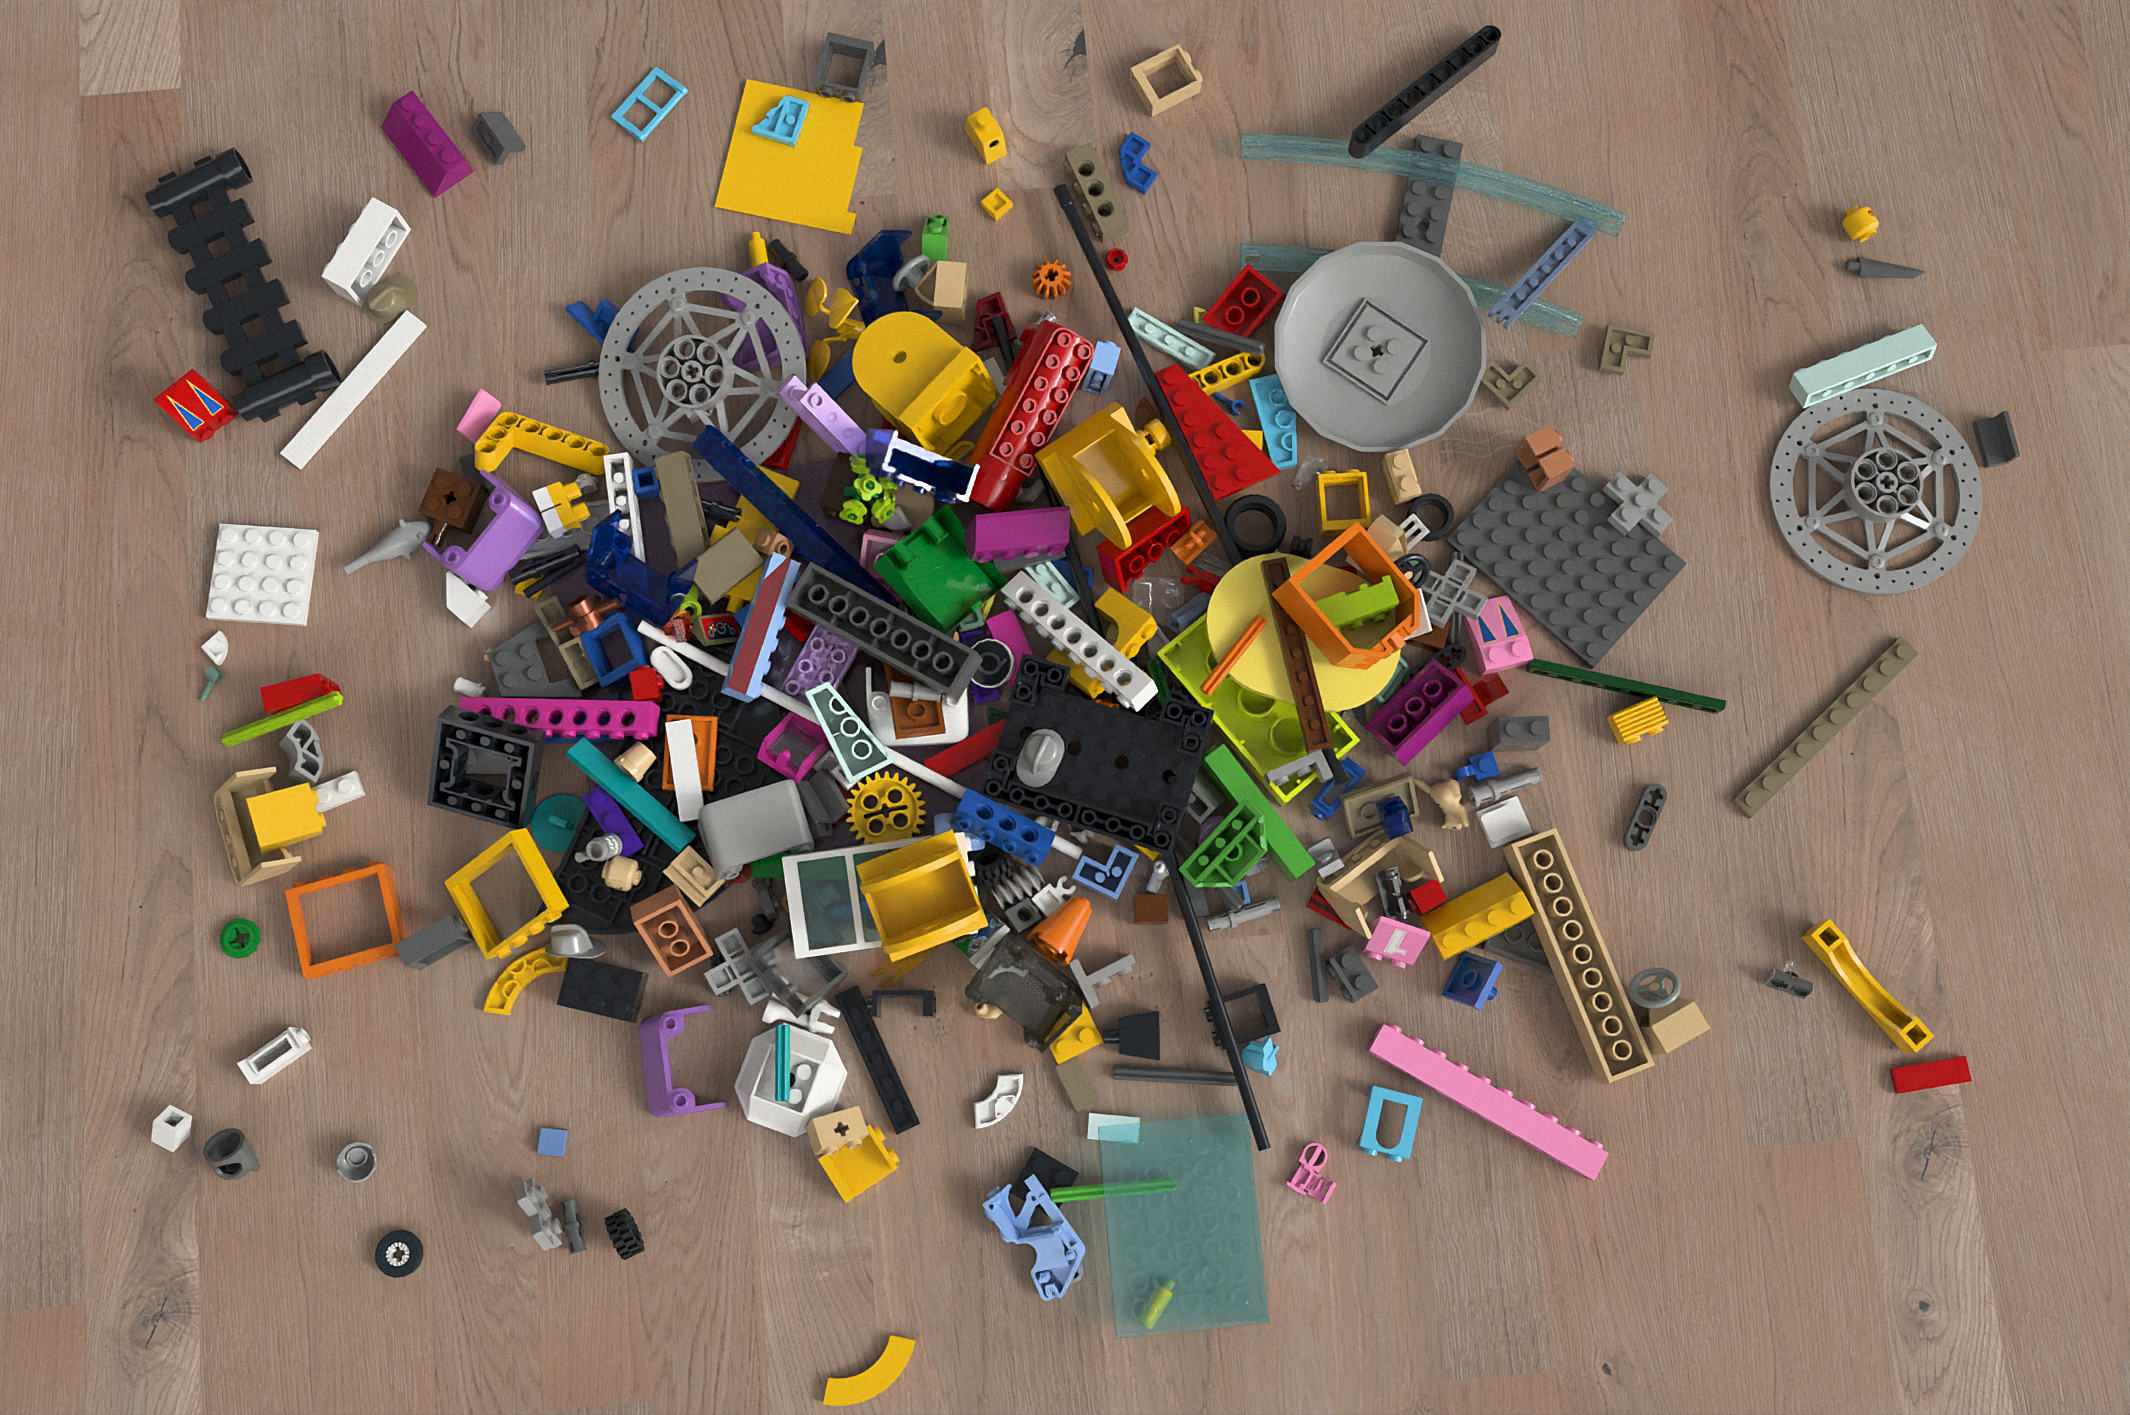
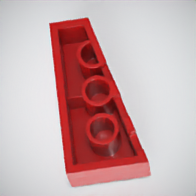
M1180 503V513L1170 517L1154 506L1126 526L1132 540L1131 546L1122 550L1109 539L1096 546L1104 581L1123 595L1129 589L1127 585L1134 578L1138 580L1144 574L1142 570L1151 561L1155 563L1161 557L1163 549L1166 546L1171 547L1192 526L1189 508Z

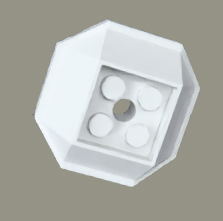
M789 1025L790 1072L796 1077L795 1084L790 1087L789 1101L778 1102L775 1100V1028L752 1039L734 1088L747 1120L789 1136L798 1137L807 1132L805 1126L811 1119L834 1112L848 1072L832 1040Z

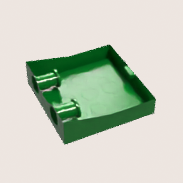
M948 504L913 533L887 550L873 565L923 623L945 635L950 633L1008 583L1007 579L991 561L979 563L978 560H969L964 537L966 530Z

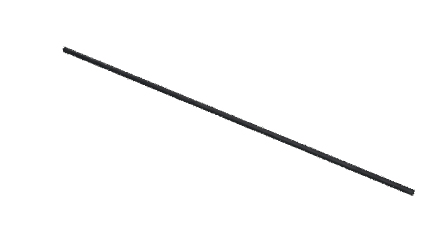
M996 316L990 321L1008 374L1015 361V357L1002 317ZM1037 462L1050 507H1062L1040 464ZM1069 528V543L1064 550L1089 627L1106 640L1073 535ZM1112 692L1113 702L1119 705V710L1130 713L1129 708L1124 707L1118 701V695ZM1173 848L1171 855L1163 854L1258 1151L1271 1148L1183 875L1178 870L1180 865Z

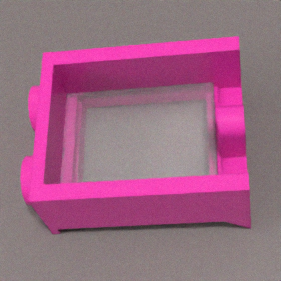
M791 711L764 738L757 759L788 779L794 780L796 784H799L812 766L826 751H829L830 744L821 726Z

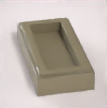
M1077 1056L1055 1066L1077 1113L1099 1102Z

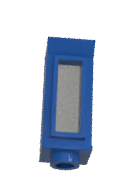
M1346 757L1341 763L1348 780L1337 786L1334 785L1332 779L1327 781L1308 805L1311 808L1310 813L1319 820L1324 818L1328 821L1341 805L1339 796L1351 792L1367 772L1349 757Z

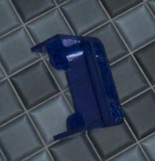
M881 230L847 263L846 275L854 297L859 300L857 305L866 328L875 320L887 314L910 312L903 292L893 290L892 281L896 272L903 264L900 246L912 235L911 230ZM911 311L921 314L933 322L943 315L942 311Z
M617 509L593 527L584 569V578L592 588L609 599L618 598L620 606L655 628H662L670 621L691 590L699 560L694 558L681 570H674L669 575V578L631 554L632 543L630 538L618 530L622 511Z

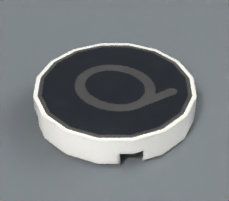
M985 639L977 642L971 648L977 651L983 659L972 677L974 683L985 688H996L1010 679L1014 672L1015 659L1006 644L995 639Z

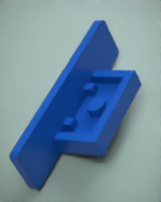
M607 298L600 301L595 313L582 301L567 305L565 309L575 321L581 324L602 345L614 318L620 311ZM639 328L636 329L627 348L629 353L634 354L635 352L632 345L640 331Z

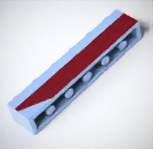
M775 552L766 558L721 693L747 703L760 696L763 689V684H761L762 677L767 674L771 665V661H768L770 653L775 651L778 644L777 632L783 628L786 616H783L785 608H788L785 602L791 594L793 585L796 586L800 579L801 572L798 570L801 563Z

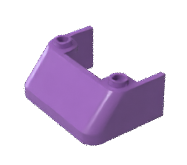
M482 469L480 473L496 486L490 494L488 502L490 508L497 515L468 551L456 545L444 550L425 541L422 546L445 567L478 589L492 592L497 589L509 574V571L514 568L542 533L546 524L542 514L502 478Z
M703 1005L668 1011L647 1017L640 1023L639 1036L648 1105L653 1116L667 1118L728 1107L727 1102L696 1106L694 1094L689 1089H674L667 1038L678 1036L683 1031L685 1016L715 1012L714 1006Z

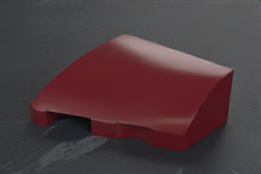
M1000 291L977 300L976 311L978 314L974 322V343L971 344L973 352L998 346L991 324V319L996 316L1002 317L1009 341L1013 342L1018 338L1004 297Z

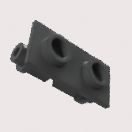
M1393 866L1374 873L1386 918L1394 919L1397 917L1398 920L1406 919L1408 917L1407 913L1410 912L1406 903L1398 867Z

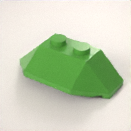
M1244 798L1178 870L1194 887H1234L1267 852L1264 815L1247 798Z

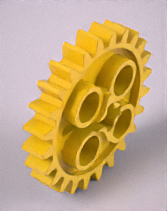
M888 771L885 772L884 778H880V775L876 772L875 780L872 781L869 776H866L867 784L864 785L858 782L860 790H851L855 798L847 799L852 808L846 813L852 814V817L846 819V822L854 823L849 830L850 832H859L855 838L857 841L864 838L863 845L870 842L880 843L913 838L912 833H921L916 826L924 825L925 823L919 819V816L926 815V811L919 809V807L925 805V801L917 800L922 793L921 791L913 792L916 787L915 783L909 786L906 785L908 777L899 781L898 773L892 779L889 778ZM892 791H898L902 794V799L898 803H892L888 800V795ZM868 797H875L878 804L875 808L868 809L864 806V800ZM903 805L908 807L906 810L890 812L888 818H884L883 814L868 819L864 818L865 814L881 812L883 806H887L888 810ZM904 815L907 817V824L904 827L894 825L893 821L896 816ZM873 821H880L883 823V830L879 833H873L869 829L870 824Z

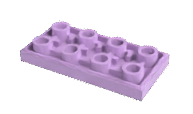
M816 625L779 691L811 707L805 692L826 682H829L837 691L859 648Z

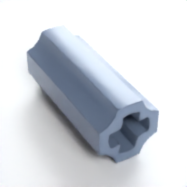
M1202 591L1167 616V624L1170 629L1180 634L1207 612L1211 594Z

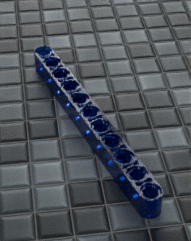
M706 425L693 442V448L806 557L819 567L894 607L897 603L895 597L720 430L712 425Z

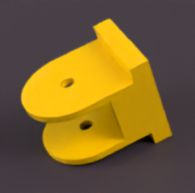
M906 311L887 314L871 323L860 335L855 345L852 366L858 384L871 397L879 413L919 447L922 453L934 464H937L938 460L950 451L1001 397L980 357L967 346H961L937 324L921 314Z
M1116 401L1034 454L1060 504L1070 507V522L1074 530L1081 536L1096 528L1117 547L1125 550L1132 545L1129 531L1125 525L1130 520L1153 505L1170 517H1174L1181 511L1178 496L1168 476L1151 451L1138 438L1123 406Z
M953 829L856 865L862 881L859 888L867 900L882 940L881 946L884 954H889L892 962L988 926Z

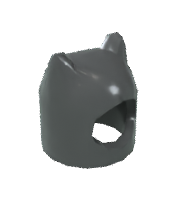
M230 1128L217 1132L206 1142L203 1148V1156L216 1175L224 1180H237L250 1171L258 1172L260 1170V1164L254 1149L239 1129Z

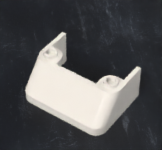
M871 667L866 668L869 729L882 745L897 747L958 744L967 739L969 735L967 687L958 702L944 695L942 696L945 734L895 740L889 695L881 691L874 692V674Z

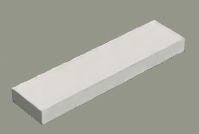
M691 719L667 722L665 725L680 822L698 820V812L704 807L692 722Z

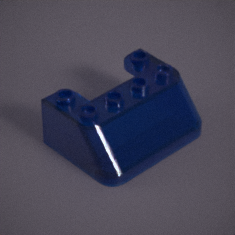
M868 429L866 435V468L870 469V475L882 479L883 477L891 479V483L902 487L908 484L913 486L912 491L922 495H926L927 492L934 495V500L942 503L948 502L957 505L958 501L968 502L980 467L979 464L953 461L897 438L899 432L895 430Z

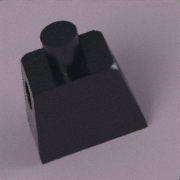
M1159 1011L1118 1018V1029H1103L1104 1044H1118V1053L1120 1055L1160 1060Z

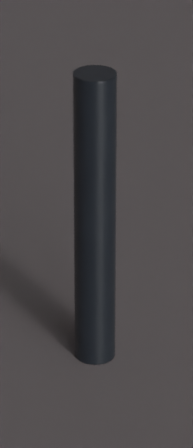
M583 552L582 559L557 568L524 589V594L527 598H530L589 561L590 557L586 552Z

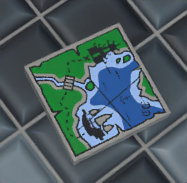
M987 908L983 911L988 926L978 929V933L962 935L951 942L973 965H976L1010 930Z

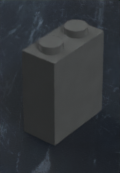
M1549 716L1498 718L1486 728L1488 752L1538 750L1551 740Z

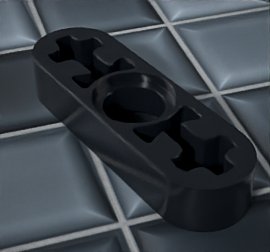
M1457 643L1448 645L1443 650L1409 670L1402 679L1403 687L1410 681L1409 676L1414 678L1420 672L1419 669H1423L1433 658L1449 671L1460 666L1466 659L1465 648ZM1450 650L1453 652L1459 651V661L1455 658L1447 662L1449 668H1446L1444 660L1439 656L1443 655L1445 659L1451 654Z

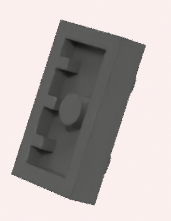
M1352 944L1325 960L1328 964L1325 967L1328 974L1333 980L1337 978L1342 986L1339 988V991L1346 1001L1350 1000L1352 1003H1355L1379 988Z

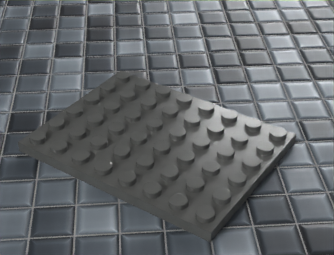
M1519 460L1448 537L1445 543L1454 551L1462 552L1464 559L1476 568L1477 571L1505 595H1508L1515 604L1592 670L1687 563L1639 522L1624 536L1607 521L1619 505L1575 467L1563 481L1538 493L1528 473L1540 468V465L1537 464L1525 470Z

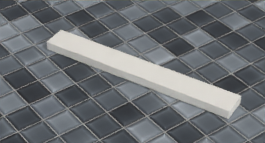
M406 310L280 454L301 470L427 326Z

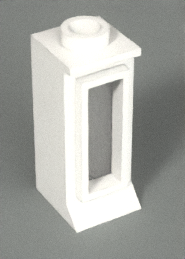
M289 1027L278 1037L237 1064L250 1084H262L312 1049L309 1044L310 1037L302 1028Z

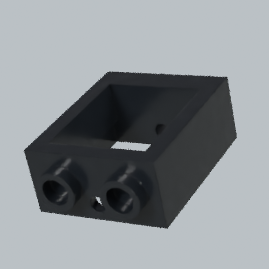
M1265 983L1222 996L1224 1003L1244 996L1256 994L1267 1029L1236 1039L1238 1045L1281 1032ZM1209 1000L1206 1002L1207 1007L1203 1008L1207 1022H1212L1215 1029L1214 1032H1211L1216 1047L1220 1046L1222 1051L1226 1048Z

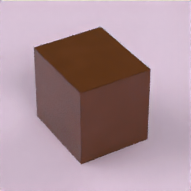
M1168 894L1135 895V925L1167 924Z

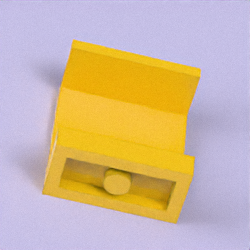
M872 1124L866 1126L869 1135L862 1141V1145L853 1149H848L845 1146L839 1148V1151L835 1154L823 1155L818 1159L845 1203L899 1168L896 1162L900 1159L892 1147L887 1149L883 1143L886 1137L879 1126L875 1128Z

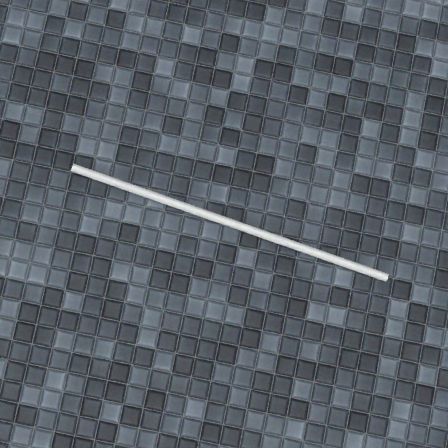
M644 620L640 623L637 629L640 633L726 677L729 664ZM761 682L763 684L761 696L820 726L811 707ZM882 745L894 758L895 762L892 764L961 799L967 788ZM1055 835L1051 847L1076 860L1079 859L1083 851L1082 848Z

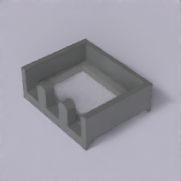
M791 924L755 950L747 962L797 1019L825 995L839 986L848 975L842 964L836 961L830 954L796 959ZM806 926L809 950L826 948L824 944L820 943L812 935L810 929Z

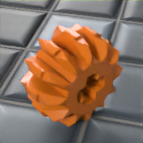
M1046 259L1045 266L1038 263L1036 265L1037 271L1032 272V278H1034L1032 280V287L1037 288L1036 294L1044 293V299L1046 300L1049 298V295H1053L1055 300L1058 299V293L1064 296L1066 294L1065 288H1070L1071 286L1069 281L1071 273L1066 271L1067 266L1065 264L1058 266L1057 259L1053 264H1050V261Z

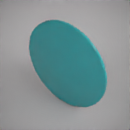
M567 794L555 795L543 801L536 809L532 819V831L537 842L549 851L556 853L566 852L575 834L574 831L587 807L585 803L579 798Z

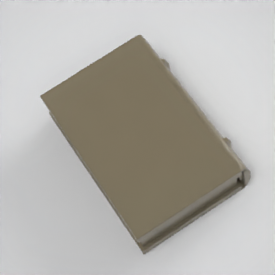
M735 527L695 559L693 558L691 562L683 567V570L707 600L714 604L763 566L764 560L738 528Z

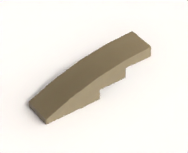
M557 596L535 605L533 608L579 690L581 691L598 683L599 680L580 636L576 637L571 634L572 627L558 633L553 630L552 625L569 617L563 610Z

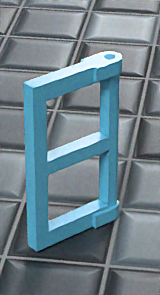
M655 67L613 113L611 118L638 140L644 142L646 137L678 101L687 94L688 90L658 67ZM657 77L676 91V94L662 109L642 95ZM636 100H639L657 114L642 131L622 117Z

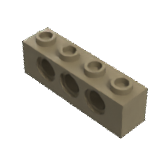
M1090 142L1065 152V162L1063 163L1067 176L1071 175L1074 181L1072 183L1076 196L1080 195L1083 200V211L1086 216L1090 215L1092 219L1091 227L1096 237L1099 236L1102 243L1128 233L1129 222L1092 143ZM1088 171L1091 174L1088 176H1083L1080 174V172ZM1091 191H1097L1100 194L1098 196H1092L1089 193ZM1101 211H1106L1109 213V215L1101 216L1098 213Z

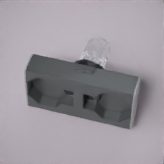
M1796 960L1788 961L1786 972L1774 969L1766 977L1765 982L1767 986L1805 999L1814 989V983L1801 979L1797 975L1798 963Z

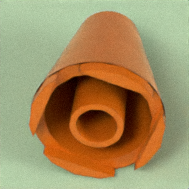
M1072 896L1027 934V940L1033 939L1035 942L1034 949L1049 961L1056 964L1059 960L1063 962L1061 966H1067L1092 913L1091 903L1082 896Z

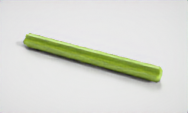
M338 691L329 693L225 733L221 742L226 747L235 746L340 706L344 697Z

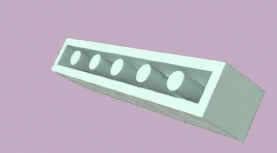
M1922 324L1915 327H1907L1892 336H1884L1879 341L1871 344L1866 343L1853 351L1843 352L1832 359L1822 360L1814 366L1797 370L1793 373L1789 389L1804 409L1932 359L1937 343Z

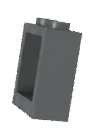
M828 32L814 81L816 93L825 98H841L847 103H862L875 55L873 42ZM834 53L864 60L857 88L826 82Z
M448 914L395 944V947L406 967L422 970L474 941V938L463 918Z

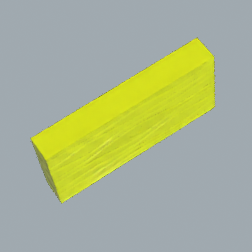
M1205 613L1157 652L1156 658L1165 665L1168 675L1178 687H1184V694L1190 693V701L1194 699L1197 702L1196 705L1215 710L1211 725L1283 807L1318 777L1312 766L1311 772L1298 777L1297 773L1288 777V782L1277 787L1274 783L1267 785L1264 779V775L1267 772L1307 755L1300 740L1303 734L1296 706L1251 692L1233 681L1232 677L1228 674L1210 696L1201 692L1200 686L1218 665L1211 652L1212 649L1206 634ZM1325 712L1333 742L1332 749L1337 759H1340L1356 746L1360 739L1336 712Z

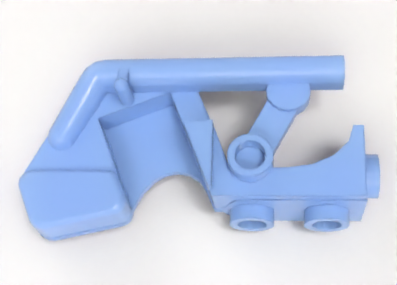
M1034 1174L1024 1181L1031 1191L1028 1192L1026 1202L1018 1216L1014 1214L1008 1199L1009 1190L1012 1185L1008 1184L1003 1189L998 1185L986 1194L989 1199L982 1204L985 1208L986 1216L996 1223L1000 1229V1235L1005 1242L1009 1243L1012 1241L1015 1244L1028 1243L1035 1248L1037 1260L1031 1270V1276L1041 1298L1044 1301L1054 1297L1061 1298L1066 1293L1084 1257L1085 1246L1055 1203L1052 1202L1051 1197ZM1040 1203L1054 1224L1044 1226L1041 1224L1028 1228L1032 1223L1031 1216L1034 1209Z

